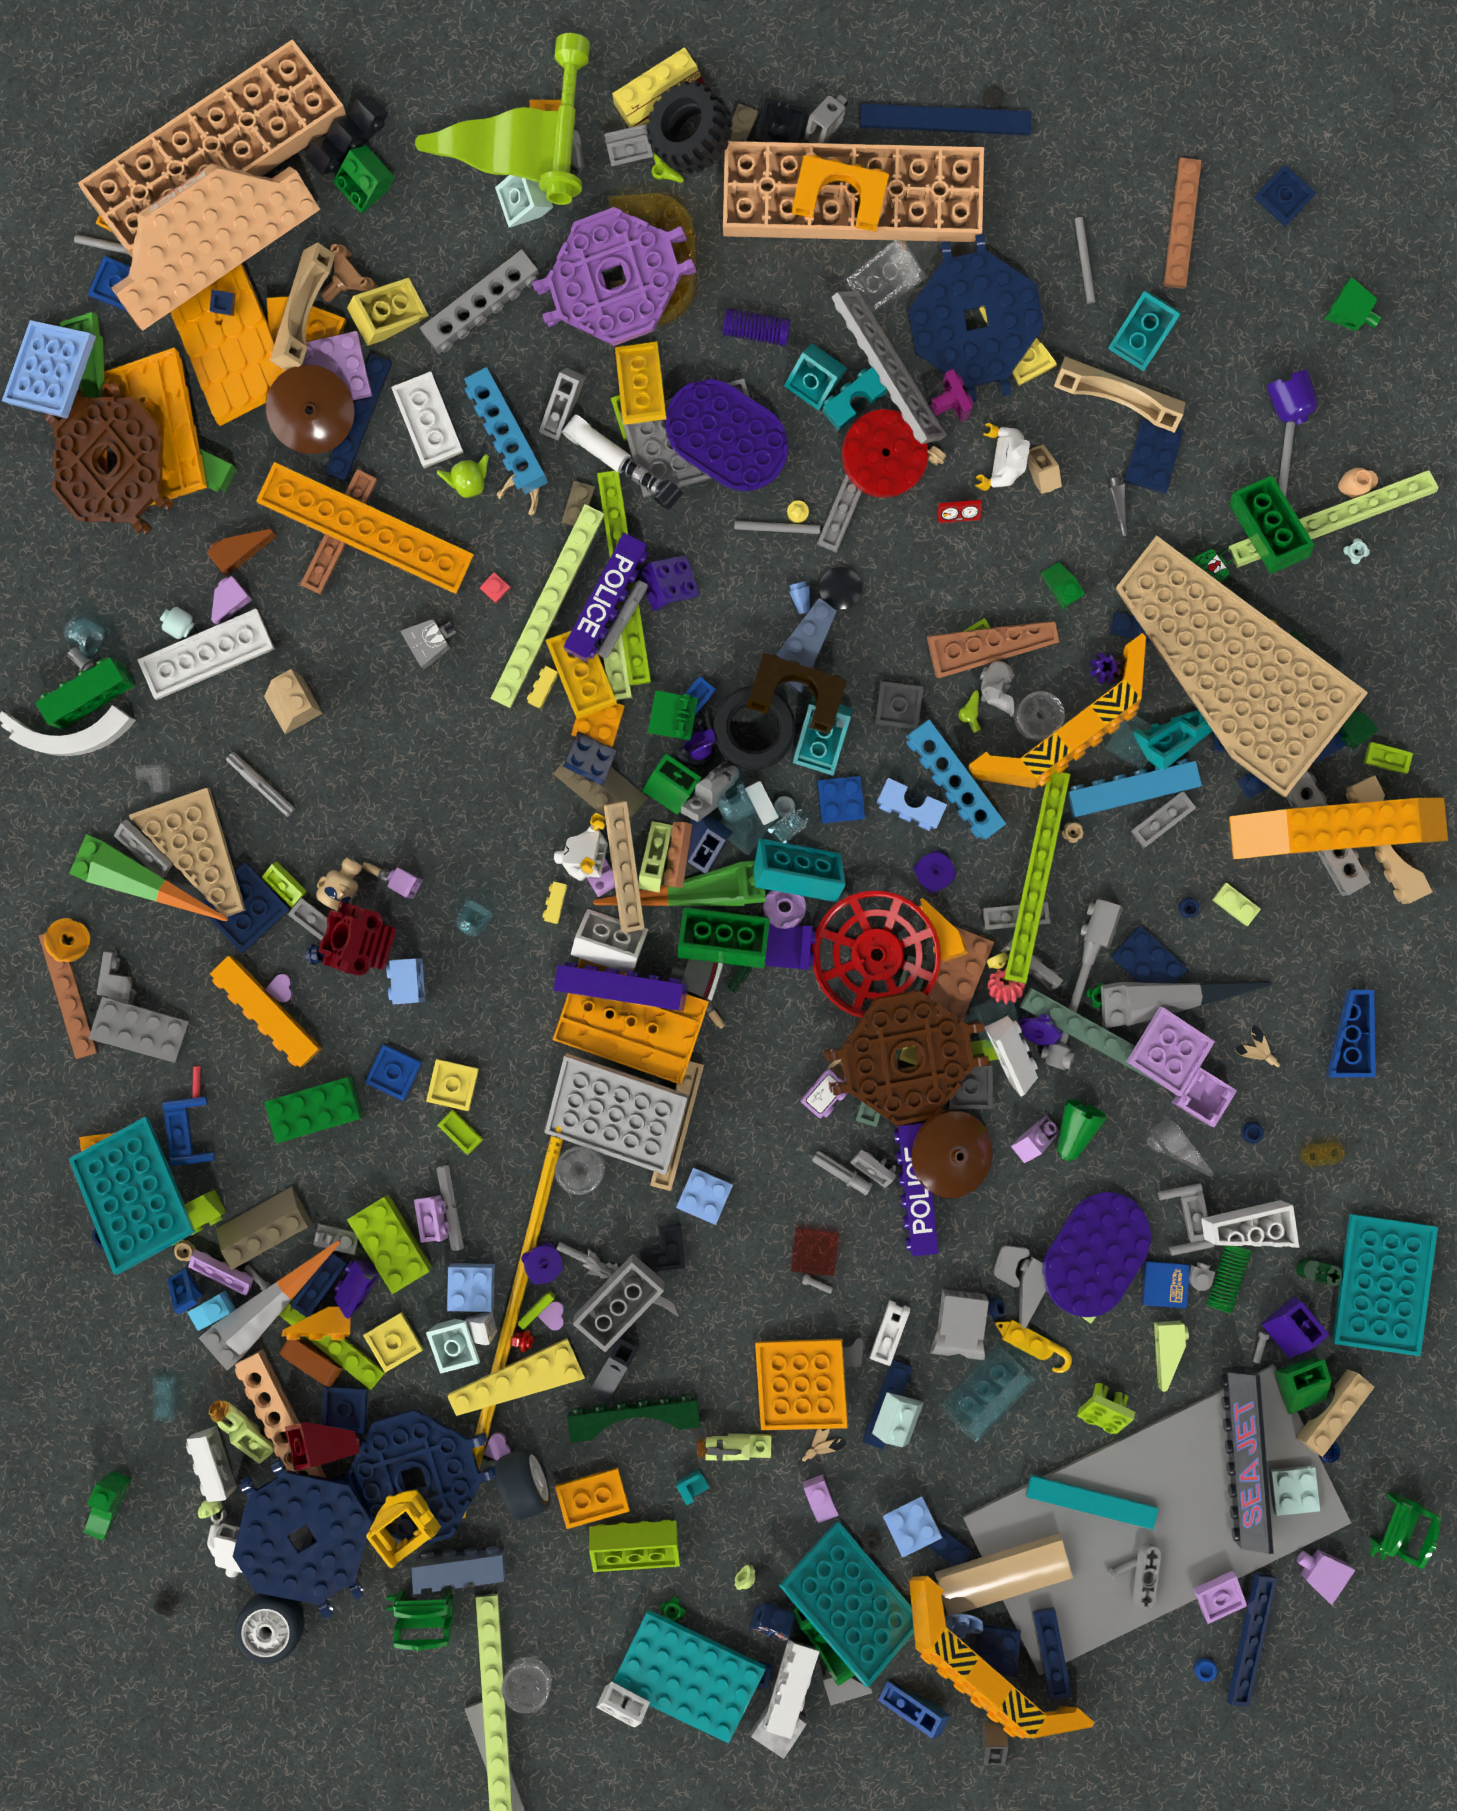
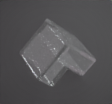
M164 764L135 766L136 780L150 781L152 793H172L170 766Z

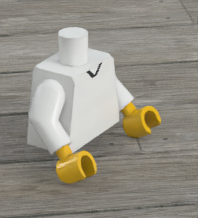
M985 424V426L991 427L988 434L983 433L985 436L996 438L999 435L1000 438L997 441L992 477L988 479L983 475H978L976 479L982 481V483L975 485L976 487L987 491L990 486L993 488L1010 486L1025 472L1030 441L1024 440V436L1018 429L1007 427L999 429L996 425Z
M598 813L591 817V825L587 831L578 836L568 838L565 850L554 853L556 864H563L568 874L579 881L584 880L586 877H601L608 843L600 832V829L605 827L603 822L605 817Z

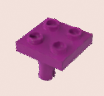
M954 369L945 373L942 382L945 393L932 398L933 404H930V408L935 416L952 408L955 410L961 423L969 418L973 401L969 393L965 394L962 388L964 383L959 374L956 375Z

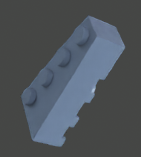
M819 598L776 655L787 661L793 660L799 662L800 665L809 668L813 667L836 615V610ZM798 682L784 683L801 696L805 685Z
M491 1546L482 1551H477V1548H467L464 1552H456L455 1549H447L443 1553L434 1554V1551L421 1552V1555L417 1556L412 1566L413 1595L421 1594V1589L432 1588V1592L441 1591V1588L447 1585H452L456 1589L469 1585V1582H473L475 1586L504 1582L506 1577L505 1549Z

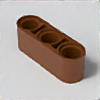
M303 1338L300 1340H287L279 1354L323 1385L331 1387L343 1370V1367L335 1363L336 1361L323 1351H317V1347Z

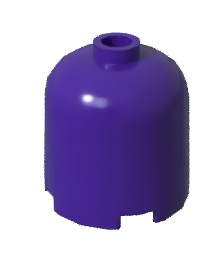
M1307 369L1291 374V380L1283 382L1282 379H1279L1267 385V391L1275 412L1282 422L1290 423L1295 421L1296 425L1308 421L1307 416L1314 413L1317 409L1318 401L1310 373H1308Z

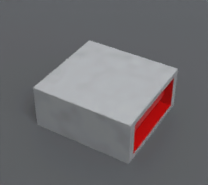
M769 1702L751 1729V1737L784 1759L807 1725V1720L805 1716L799 1713L797 1719L799 1720L798 1729L791 1739L767 1732L763 1726L770 1705Z

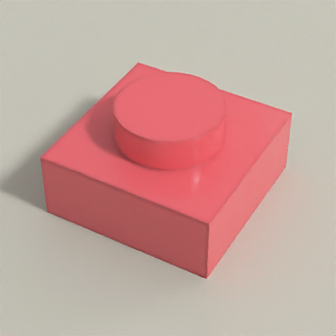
M493 573L480 589L497 603L510 589V586L497 574Z

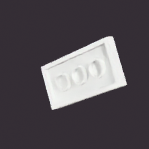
M432 372L391 387L423 468L464 453Z

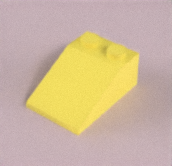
M409 278L355 295L347 307L367 346L384 341L429 316Z

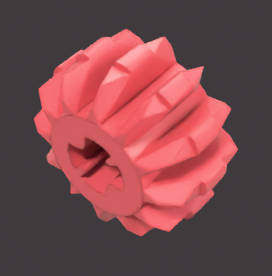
M1007 967L1004 971L997 969L996 974H991L988 982L991 998H995L997 1003L1004 1001L1005 1005L1008 1001L1015 1003L1017 998L1022 997L1025 989L1024 983L1005 980Z

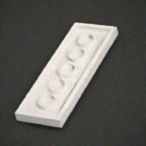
M254 609L140 658L138 662L154 699L158 700L263 655L275 648L258 609Z

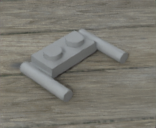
M1201 1183L1158 1192L1159 1200L1181 1196L1180 1200L1188 1238L1191 1242L1169 1247L1171 1256L1214 1247L1213 1243L1204 1239L1201 1218L1208 1217Z

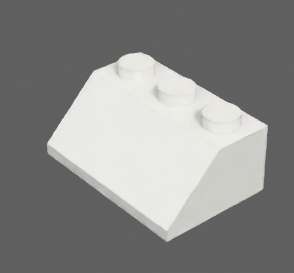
M587 909L575 936L571 955L626 974L627 971L634 972L648 929L644 928L623 933L621 932L620 919Z
M1006 1016L984 1028L1009 1083L1020 1096H1023L1037 1080L1038 1076L1035 1070L1038 1067L1032 1057L1029 1058L1027 1054L1030 1049L1024 1039L1021 1040L1019 1033L1022 1031L1017 1021L1013 1022Z
M215 1426L192 1434L187 1438L186 1443L187 1451L190 1455L192 1454L194 1460V1472L196 1475H199L201 1481V1493L203 1496H206L207 1502L226 1500L237 1488L218 1428Z

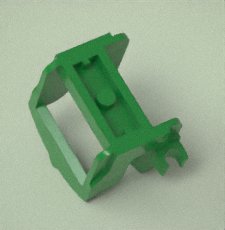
M1386 1493V1497L1396 1504L1383 1541L1370 1536L1369 1540L1372 1546L1369 1554L1374 1557L1376 1552H1380L1379 1559L1384 1561L1386 1555L1394 1557L1396 1554L1403 1561L1423 1569L1430 1559L1433 1550L1437 1547L1441 1517L1419 1502L1396 1493L1394 1495ZM1422 1514L1432 1519L1419 1556L1416 1558L1406 1549L1418 1517Z
M451 1589L446 1590L443 1599L405 1601L404 1590L397 1594L387 1595L386 1600H392L393 1605H388L386 1610H393V1616L398 1617L394 1626V1648L422 1651L449 1645L454 1626V1599L451 1596ZM444 1627L443 1639L402 1640L408 1628Z

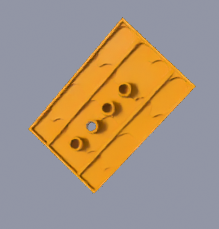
M241 263L171 311L174 323L190 357L211 413L219 426L265 404L271 385L279 375L285 372L284 369L269 361L275 339L245 267ZM212 290L236 294L233 316L209 312Z
M171 348L105 371V383L115 382L120 391V398L134 397L139 399L164 430L162 493L168 498L173 499L207 488L203 459L199 450L188 387L185 384L179 352L175 348Z
M582 958L579 959L577 967L585 969L586 965L599 967L598 971L606 972V968H609ZM619 971L620 975H627L626 973ZM568 993L553 1040L681 1085L709 1001L686 994L684 1011ZM608 1010L613 1012L611 1017H606L605 1015Z

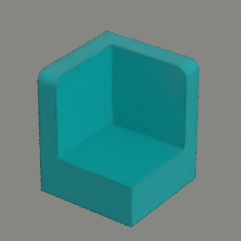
M700 1468L676 1482V1487L686 1505L694 1502L696 1495L709 1489V1485Z

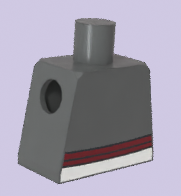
M689 959L686 970L674 966L670 978L682 980V984L688 985V995L709 1001L708 1007L712 1008L724 963Z

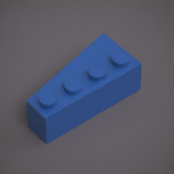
M1347 989L1326 1076L1331 1078L1376 1077L1374 990Z

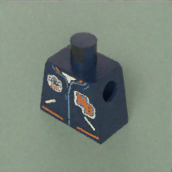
M767 1603L755 1607L749 1629L788 1643L795 1614Z

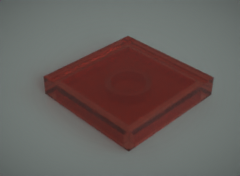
M796 1227L791 1271L834 1276L839 1232Z

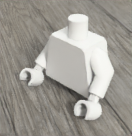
M223 1510L220 1519L217 1518L216 1514L211 1516V1520L214 1523L210 1527L207 1546L212 1556L215 1557V1565L225 1568V1574L228 1577H236L242 1571L232 1555L240 1527L224 1523L220 1526V1522L225 1520L227 1516L226 1511Z

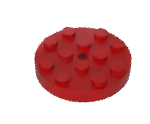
M880 409L861 416L848 430L842 445V463L848 478L859 490L874 497L891 498L907 492L920 480L928 462L927 443L921 444L915 439L912 428L904 421L901 412ZM882 450H888L890 453L889 456H884L882 454Z

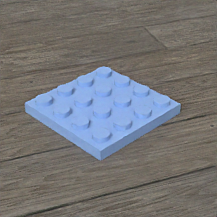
M30 320L2 401L10 405L68 418L96 336L83 331Z

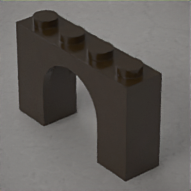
M763 653L746 708L767 714L776 688L786 682H798L808 687L815 699V707L808 728L830 734L847 680L842 679L837 674H827L821 672L818 668L800 665L797 661H787L775 654Z

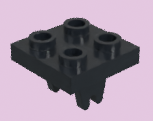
M766 98L754 142L799 143L807 109Z

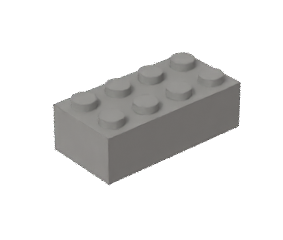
M632 1254L574 1315L573 1325L606 1352L664 1292L665 1281Z

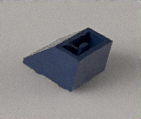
M709 815L699 822L693 819L689 821L692 824L687 862L705 874L714 866L733 834L732 830Z

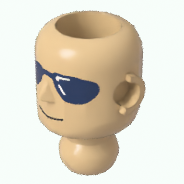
M348 857L345 858L340 871L331 870L325 877H321L317 884V899L336 911L340 901L352 904V899L354 896H357L356 893L358 891V884L354 877L361 872L362 865Z

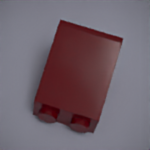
M307 1422L285 1427L294 1471L312 1468L359 1453L360 1442L359 1438L355 1435V1431Z

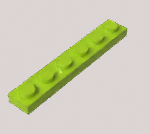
M295 1297L279 1314L290 1325H294L306 1318L291 1307V1304L296 1299ZM322 1337V1340H310L370 1390L385 1374L382 1368L346 1339L331 1340V1337Z

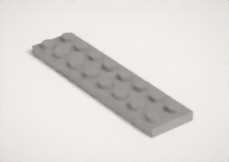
M846 291L837 292L831 298L835 303L836 310L844 317L847 328L853 332L858 346L866 353L869 364L880 376V382L890 392L891 400L901 410L902 418L912 428L915 439L921 444L942 440L947 436L946 432L860 292Z

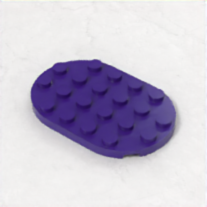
M713 379L692 382L680 389L668 406L665 428L667 438L673 450L683 460L721 485L736 491H754L770 484L782 471L788 455V442L783 425L772 412L731 385Z
M1112 1192L1090 1195L1075 1206L1049 1247L1043 1262L1042 1270L1046 1291L1060 1309L1075 1316L1096 1317L1110 1311L1118 1304L1149 1252L1151 1232L1149 1222L1142 1209L1130 1198Z

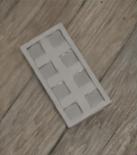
M102 996L88 1039L175 1063L189 1021Z

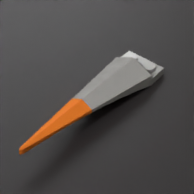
M341 1240L336 1241L225 1316L199 1337L201 1342L226 1370H229L246 1355L288 1303L337 1248Z

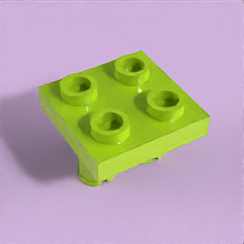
M1096 1383L1093 1396L1079 1408L1077 1417L1083 1419L1088 1424H1095L1103 1428L1108 1433L1117 1434L1132 1422L1135 1417V1412L1126 1408L1129 1397L1126 1394L1123 1396L1121 1392H1116L1112 1402L1106 1399L1109 1390L1108 1386L1105 1385L1102 1389L1103 1384Z

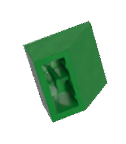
M368 146L349 150L333 183L362 214L388 191L395 177Z
M665 754L642 792L676 815H679L681 806L690 799L697 783L702 778Z
M1310 1357L1274 1372L1288 1414L1295 1413L1327 1399L1331 1378L1325 1359Z

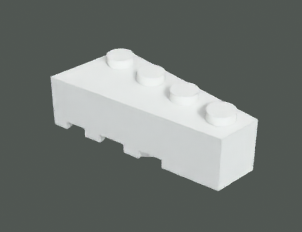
M1281 1200L1201 1218L1204 1239L1215 1245L1290 1246L1299 1248L1293 1205Z
M789 1639L763 1728L765 1731L789 1739L792 1738L793 1734H796L799 1720L797 1719L800 1711L802 1712L804 1708L805 1695L810 1686L811 1676L820 1652L813 1646Z

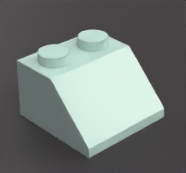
M509 175L495 187L508 227L540 218L553 208L552 203L546 198V193L539 188L538 182Z
M452 1319L437 1323L426 1332L440 1374L480 1363L466 1321Z
M887 1392L872 1434L886 1444L899 1447L906 1446L910 1442L924 1402Z

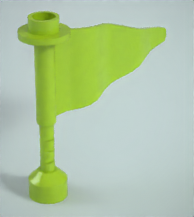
M564 33L556 38L554 58L564 68L561 106L558 108V111H544L522 107L506 111L491 118L459 122L441 131L417 136L415 139L417 150L458 159L485 173L517 176L538 182L539 188L546 193V198L549 202L558 205L571 203L572 197L579 195L582 191L581 180L575 175L570 174L576 112L574 108L577 70L583 68L589 62V40L576 33Z

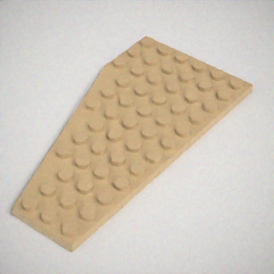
M1157 535L1115 588L1230 757L1283 797L1288 795L1368 694L1367 691Z

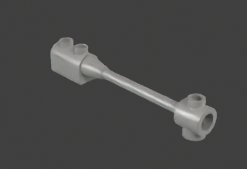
M1099 899L1096 900V903L1091 902L1087 915H1090L1091 918L1089 924L1084 923L1081 929V935L1085 936L1083 964L1068 1008L1075 1013L1077 1012L1090 968L1093 966L1101 947L1110 949L1123 909L1120 905ZM1062 1031L1061 1039H1058L1056 1043L1049 1047L1044 1046L1041 1058L1045 1059L1044 1064L1065 1070V1068L1070 1070L1075 1053L1071 1052V1049L1066 1044L1069 1034Z

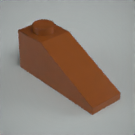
M271 529L224 538L221 541L217 540L212 543L206 553L221 572L228 576L274 540L277 535Z

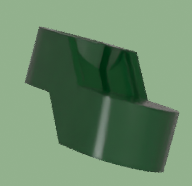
M1306 1258L1299 1260L1296 1265L1298 1276L1331 1286L1339 1285L1342 1280V1271L1336 1266Z

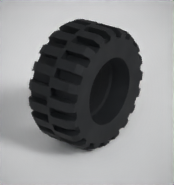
M688 81L681 82L680 86L676 84L670 87V91H664L660 95L661 99L659 101L656 100L654 103L653 112L650 111L648 117L650 123H647V132L649 133L647 138L653 152L670 168L679 173L692 174L694 171L696 173L704 171V167L710 168L714 165L713 162L716 159L719 160L722 157V151L726 150L729 145L727 141L728 138H731L732 130L730 127H732L733 123L730 117V110L725 105V102L707 85L696 81L691 83ZM702 114L697 131L689 139L678 142V135L682 125L690 117Z

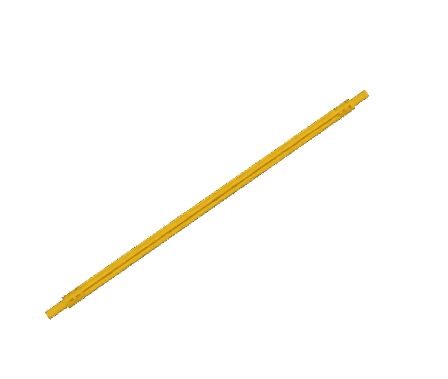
M557 1126L555 1131L562 1133L561 1127ZM555 1136L550 1138L491 1373L506 1367L511 1348V1336H514L528 1281L521 1257L525 1252L531 1251L537 1245L563 1139ZM496 1405L482 1408L475 1435L485 1432L488 1438ZM486 1442L484 1446L473 1448L479 1470Z

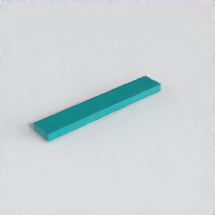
M1032 1474L1030 1475L1025 1495L1030 1499L1154 1530L1159 1510L1157 1506Z

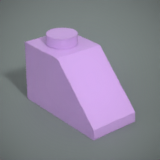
M234 577L222 579L214 591L211 620L216 625L227 621L253 600Z
M397 867L396 870L390 872L387 878L389 882L387 887L406 898L414 899L423 879Z
M823 1474L803 1482L806 1496L818 1523L839 1516Z

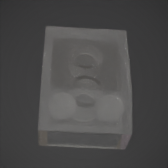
M896 239L847 278L846 281L853 291L860 292L871 312L875 313L913 289L927 276L906 242Z
M1165 1118L1145 1133L1148 1137L1146 1142L1153 1151L1161 1152L1209 1177L1214 1175L1175 1121Z

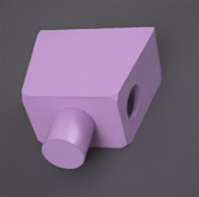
M1319 1549L1315 1551L1313 1556L1302 1551L1297 1557V1563L1305 1567L1301 1575L1331 1605L1355 1572L1347 1562Z

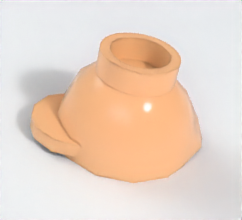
M1353 468L1343 475L1338 488L1347 496L1357 498L1369 493L1371 489L1376 487L1378 477L1373 471H1368L1364 468Z

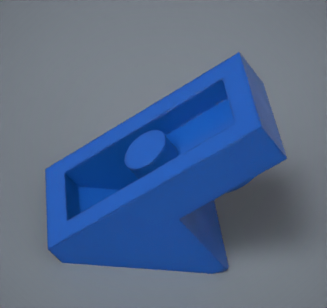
M186 1268L167 1279L173 1308L179 1315L198 1303L197 1299L203 1296Z

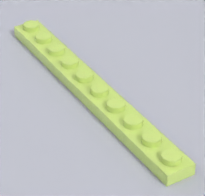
M1428 470L1299 520L1310 538L1314 539L1438 491L1439 487ZM1250 539L1228 547V551L1231 553L1237 568L1261 559Z
M584 504L490 699L509 708L512 707L605 516L604 513Z
M498 1594L476 1595L490 1811H513Z

